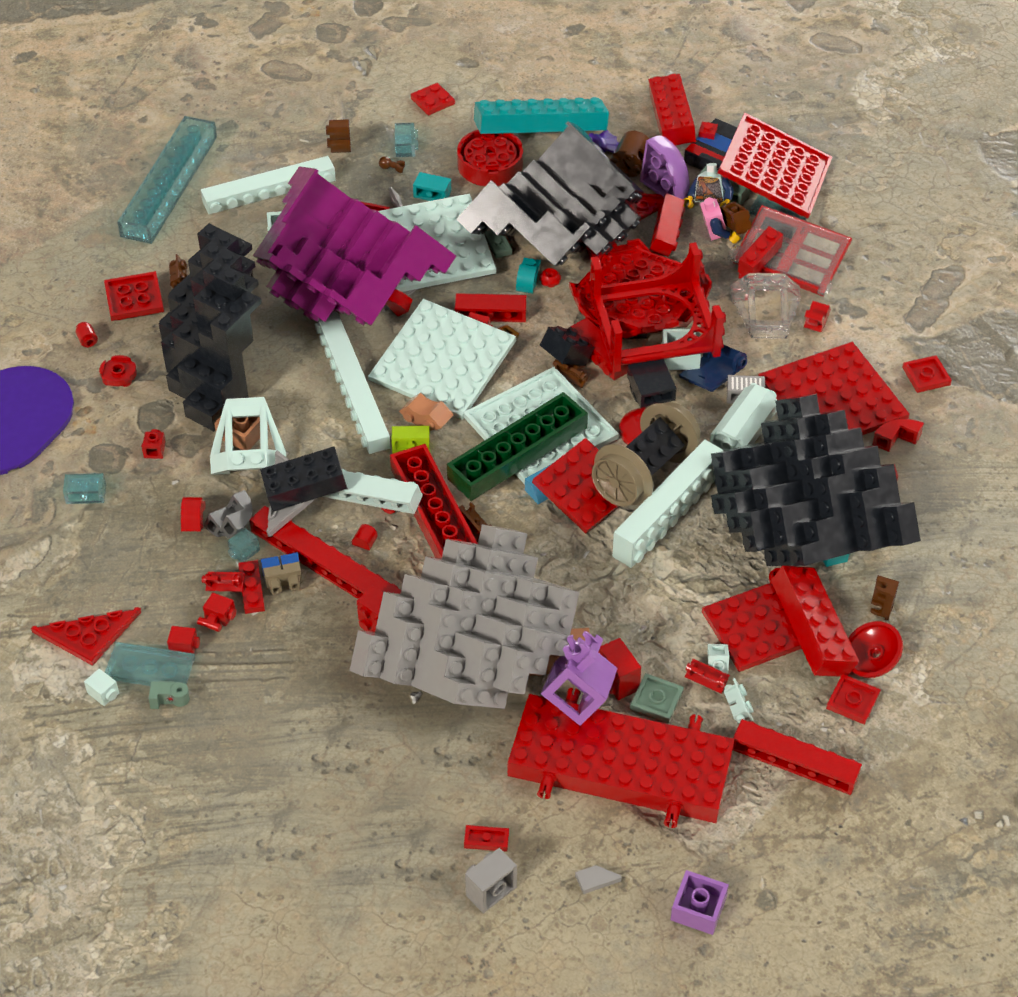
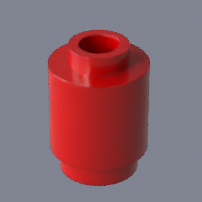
M81 322L76 326L75 333L83 347L89 348L97 343L98 337L91 324Z

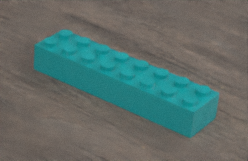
M592 97L591 99L560 98L559 100L549 98L544 100L528 99L526 101L513 99L512 101L481 100L480 102H475L474 122L480 134L563 132L568 127L566 124L568 121L578 125L584 131H601L608 128L609 111L603 101L597 97Z

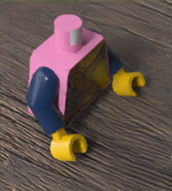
M706 198L700 206L711 241L722 237L725 239L729 238L733 244H736L741 239L740 234H737L735 231L730 234V231L726 230L717 199Z

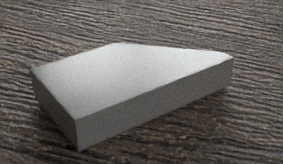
M596 865L575 872V877L583 894L621 882L622 878L621 875Z

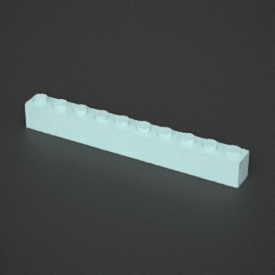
M333 311L326 322L319 320L315 323V329L317 334L320 333L321 345L326 347L324 348L326 357L331 359L329 360L332 371L335 370L336 382L341 384V394L346 396L345 403L347 408L351 409L352 421L357 423L355 424L358 435H362V446L367 448L369 454L391 449L389 433L338 312Z

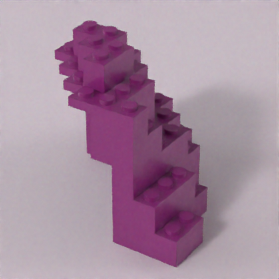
M299 166L288 182L292 187L282 201L286 206L253 256L257 258L256 262L261 266H266L276 271L266 285L270 289L269 293L276 298H279V296L283 298V303L290 308L296 310L300 308L304 311L303 315L310 320L326 322L334 310L342 314L345 313L348 316L352 314L356 317L355 321L359 324L371 326L401 279H408L411 282L413 280L421 281L427 271L445 274L456 258L454 253L415 225L411 232L398 222L387 219L377 210L369 209L359 200L347 196L319 175V170Z

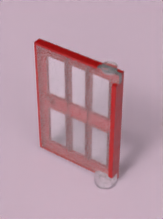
M761 205L752 222V228L748 230L740 246L737 244L732 246L728 260L739 264L740 257L770 226L783 233L782 247L762 268L761 273L823 297L825 293L829 294L833 286L831 282L852 242V238Z

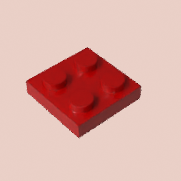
M438 82L411 93V99L428 116L455 104V99Z
M937 355L903 363L902 368L917 393L951 385L952 380Z
M842 674L827 703L826 709L865 725L880 695L881 689Z

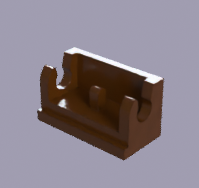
M470 502L468 510L463 505L459 506V509L478 542L482 524H488L475 511V505Z
M877 576L871 604L879 606L881 609L871 608L870 612L872 614L885 618L884 620H889L899 581Z

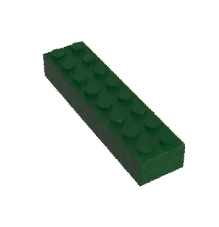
M562 392L447 463V479L470 501H473L587 429L588 413L566 393Z

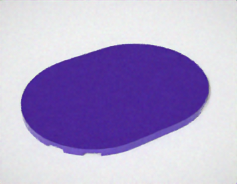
M17 366L0 370V475L7 474L8 471L18 467L20 469L32 462L70 422L74 406L72 391L67 382L53 371L35 366Z

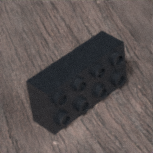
M335 446L260 469L267 498L273 512L348 489Z

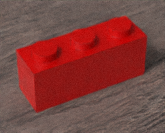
M768 226L740 257L738 272L753 280L782 247L783 233Z

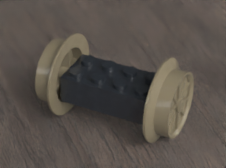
M673 402L652 404L641 415L640 426L642 433L626 447L618 444H608L599 449L594 460L592 479L598 492L607 501L622 507L642 504L652 495V475L667 461L682 463L699 446L700 427L696 418L688 409Z

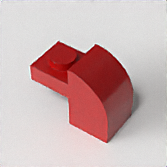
M812 301L810 309L806 310L804 316L806 320L804 328L822 332L831 310L830 305Z
M202 497L182 498L181 531H201L203 529V511L206 509V501H203Z

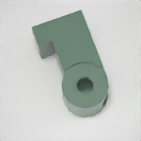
M151 681L149 692L150 709H159V704H174L175 706L182 707L189 703V690L185 683Z

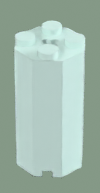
M751 383L750 386L745 387L711 433L710 443L724 451L754 444L762 433L761 423L770 421L776 413V393L756 383Z

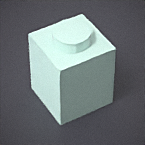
M100 668L84 681L87 693L103 706L113 701L119 694L117 682Z

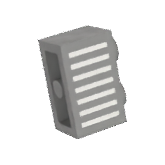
M728 375L726 387L727 404H733L743 389L750 386L751 383H756L765 388V377Z

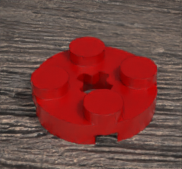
M124 355L112 356L111 360L103 361L99 368L103 384L107 386L128 387L137 375L135 362H132L131 358Z

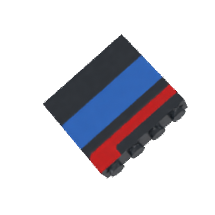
M715 118L711 122L718 124L714 140L697 137L696 142L691 143L685 149V163L700 170H703L709 163H716L717 170H719L737 127Z

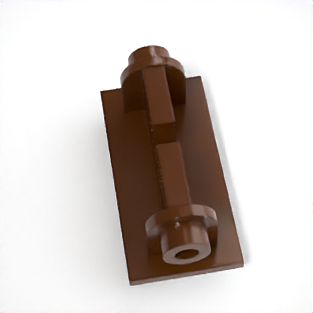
M176 254V260H172L169 263L170 286L172 288H175L187 277V263L178 254Z
M557 359L553 362L555 369L568 382L580 388H583L591 375L590 372L576 365L561 364Z

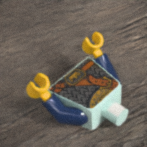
M716 163L707 164V171L695 178L687 194L688 198L683 199L685 200L683 207L689 202L688 208H693L694 203L692 199L695 202H704L706 198H715L718 204H720L719 207L732 201L734 188L728 178L717 173Z

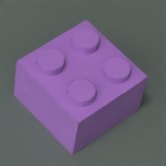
M686 870L672 906L670 920L713 935L727 898L729 884Z

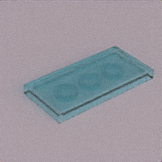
M116 642L105 673L116 681L148 686L151 685V681L187 684L195 661V654Z

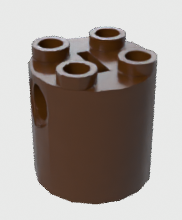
M639 131L626 132L610 160L628 177L639 175L642 170L646 140L649 138Z

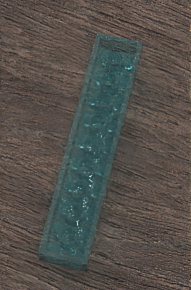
M184 116L117 221L120 237L149 244L153 243L217 138L215 122Z

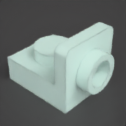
M708 644V665L728 674V644Z

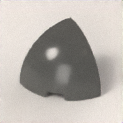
M243 490L233 494L227 507L209 513L203 526L216 537L225 536L230 538L239 533L248 524L252 516V503L246 491Z

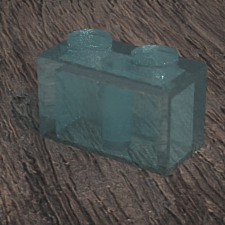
M395 123L396 157H415V150H418V140H415L418 139V129H414V123Z
M104 473L65 474L63 494L66 504L105 503L106 482Z

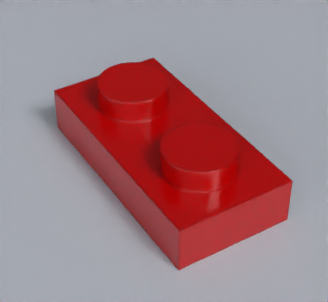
M466 825L464 848L491 851L500 848L504 852L508 851L509 828Z

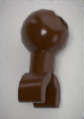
M383 156L379 160V166L382 169L394 168L397 172L403 173L405 161L399 160L394 162L389 157Z

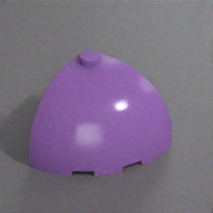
M655 136L646 140L640 182L663 197L668 193L684 199L687 198L690 179L687 165L680 151L664 136Z

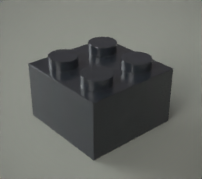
M548 327L540 343V346L561 364L586 366L595 348L589 343V339L580 336L578 331L572 327Z

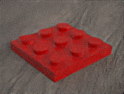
M156 271L104 280L111 321L164 312Z

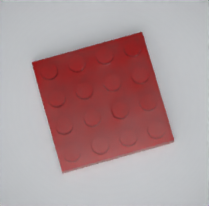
M584 438L533 478L532 481L585 534L620 507L607 501L598 492L593 483L592 469L596 453L599 450L587 438Z
M772 582L702 607V614L720 643L728 644L729 657L738 672L802 649Z

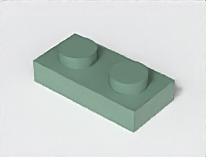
M488 230L484 233L495 258L512 254V248L505 236L497 235L493 230Z

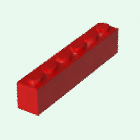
M741 719L733 737L735 739L733 751L852 795L860 775L862 764L854 759L842 757L832 751H826L813 744L797 740L792 736H786L773 729L759 726L752 721Z

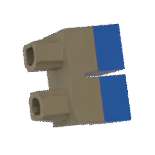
M298 552L280 556L282 569L278 556L261 559L266 587L270 589L273 595L281 593L282 587L288 585L292 591L300 590L302 576Z

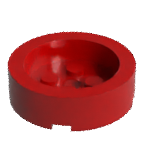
M479 130L468 133L460 140L457 147L459 173L467 181L479 186H486L491 180L497 186H501L503 183L507 184L518 171L522 172L523 147L520 139L512 133L480 134Z

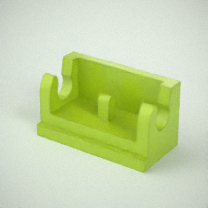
M392 426V454L422 444H426L430 451L429 426Z

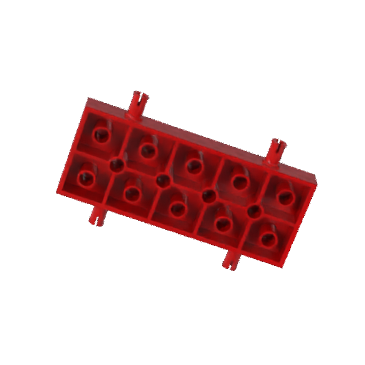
M569 688L565 702L577 711L579 707L577 702L581 692L575 688L573 695V688ZM529 694L507 762V776L540 783L537 795L542 799L544 792L546 794L545 799H549L552 788L558 787L667 812L664 825L669 827L672 820L671 828L677 827L679 815L717 823L735 739L700 731L703 718L698 715L695 722L696 714L690 716L688 728L597 709L583 724L579 725L545 697Z

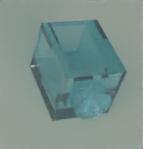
M246 528L227 541L229 555L240 562L247 561L260 551L258 538Z

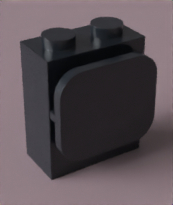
M664 359L628 364L627 378L630 383L629 388L640 408L655 403H666L676 400L677 388Z

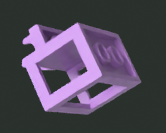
M584 631L582 634L585 637V641L580 637L575 641L573 635L567 637L569 645L563 647L565 656H560L553 663L541 695L579 725L583 724L607 700L618 669L598 653L603 639L597 634L593 637L587 631ZM566 680L570 681L584 693L577 711L554 693Z

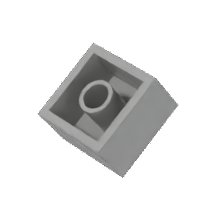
M500 848L494 852H489L480 863L472 865L466 871V896L482 913H485L517 888V865Z

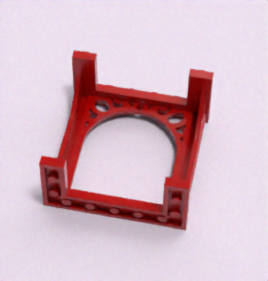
M696 242L689 243V253L676 269L663 276L601 286L602 267L598 256L591 257L590 299L613 372L621 371V365L708 352H711L713 357L720 356L721 349L724 347L722 336L725 335L723 325L726 323V314L722 312L720 305L712 306V312L709 310L710 305L709 301L705 299V290L700 286L699 273L702 272L700 260H703V253L698 248ZM683 291L690 292V294L686 297H682L680 295V293ZM648 295H663L682 302L690 310L693 317V325L690 331L682 338L670 343L622 350V329L619 320H612L610 325L603 302ZM701 332L703 334L698 337L694 333Z

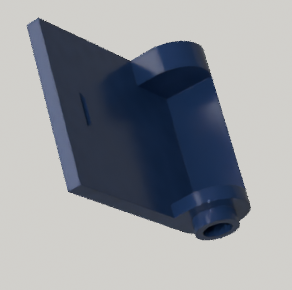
M724 345L719 357H713L711 352L703 353V357L700 359V369L685 370L679 374V378L713 392L727 381L728 375H735L747 365V355Z

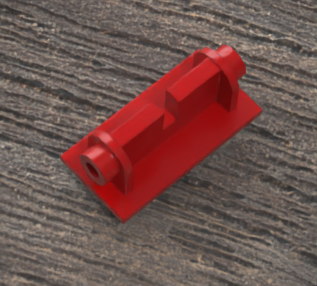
M208 572L202 576L201 580L206 585L205 591L242 592L245 572Z
M692 659L685 669L687 671L685 678L722 694L730 677L729 674L695 659Z

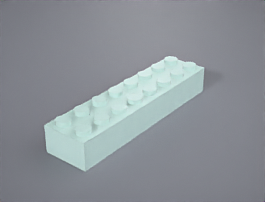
M704 440L614 532L612 557L630 568L636 563L641 562L644 554L647 551H651L655 543L666 535L667 530L670 527H674L678 519L688 512L689 507L692 504H696L700 496L710 489L711 484L715 481L711 453L724 450Z

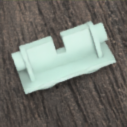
M734 678L735 684L726 685L724 690L728 704L737 703L730 706L733 718L738 723H740L741 719L745 720L747 717L754 721L751 715L754 712L750 701H746L744 697L747 695L746 689L743 684L739 685Z

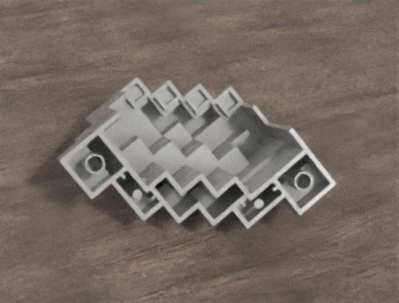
M482 524L478 544L446 539L442 559L425 556L421 576L405 574L400 594L383 592L375 632L358 630L350 671L364 677L381 678L393 684L413 686L453 704L505 709L508 693L525 694L529 673L546 675L549 656H565L563 647L569 645L567 637L571 633L579 592L534 578L538 558L524 554L527 533Z

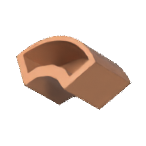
M421 392L412 397L399 411L407 422H412L417 426H429L430 431L441 429L454 415L442 401H432Z

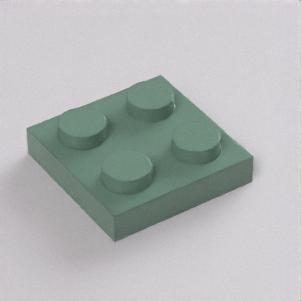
M645 673L630 704V709L669 723L683 694L684 687Z

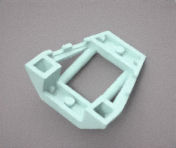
M264 397L226 399L210 454L211 475L230 474V471L257 470L275 464V452L277 450L286 457V450ZM260 417V449L233 451L232 418ZM268 425L276 450L268 449ZM225 429V452L220 453Z

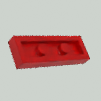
M258 560L238 563L239 572H245L242 591L245 614L265 611Z

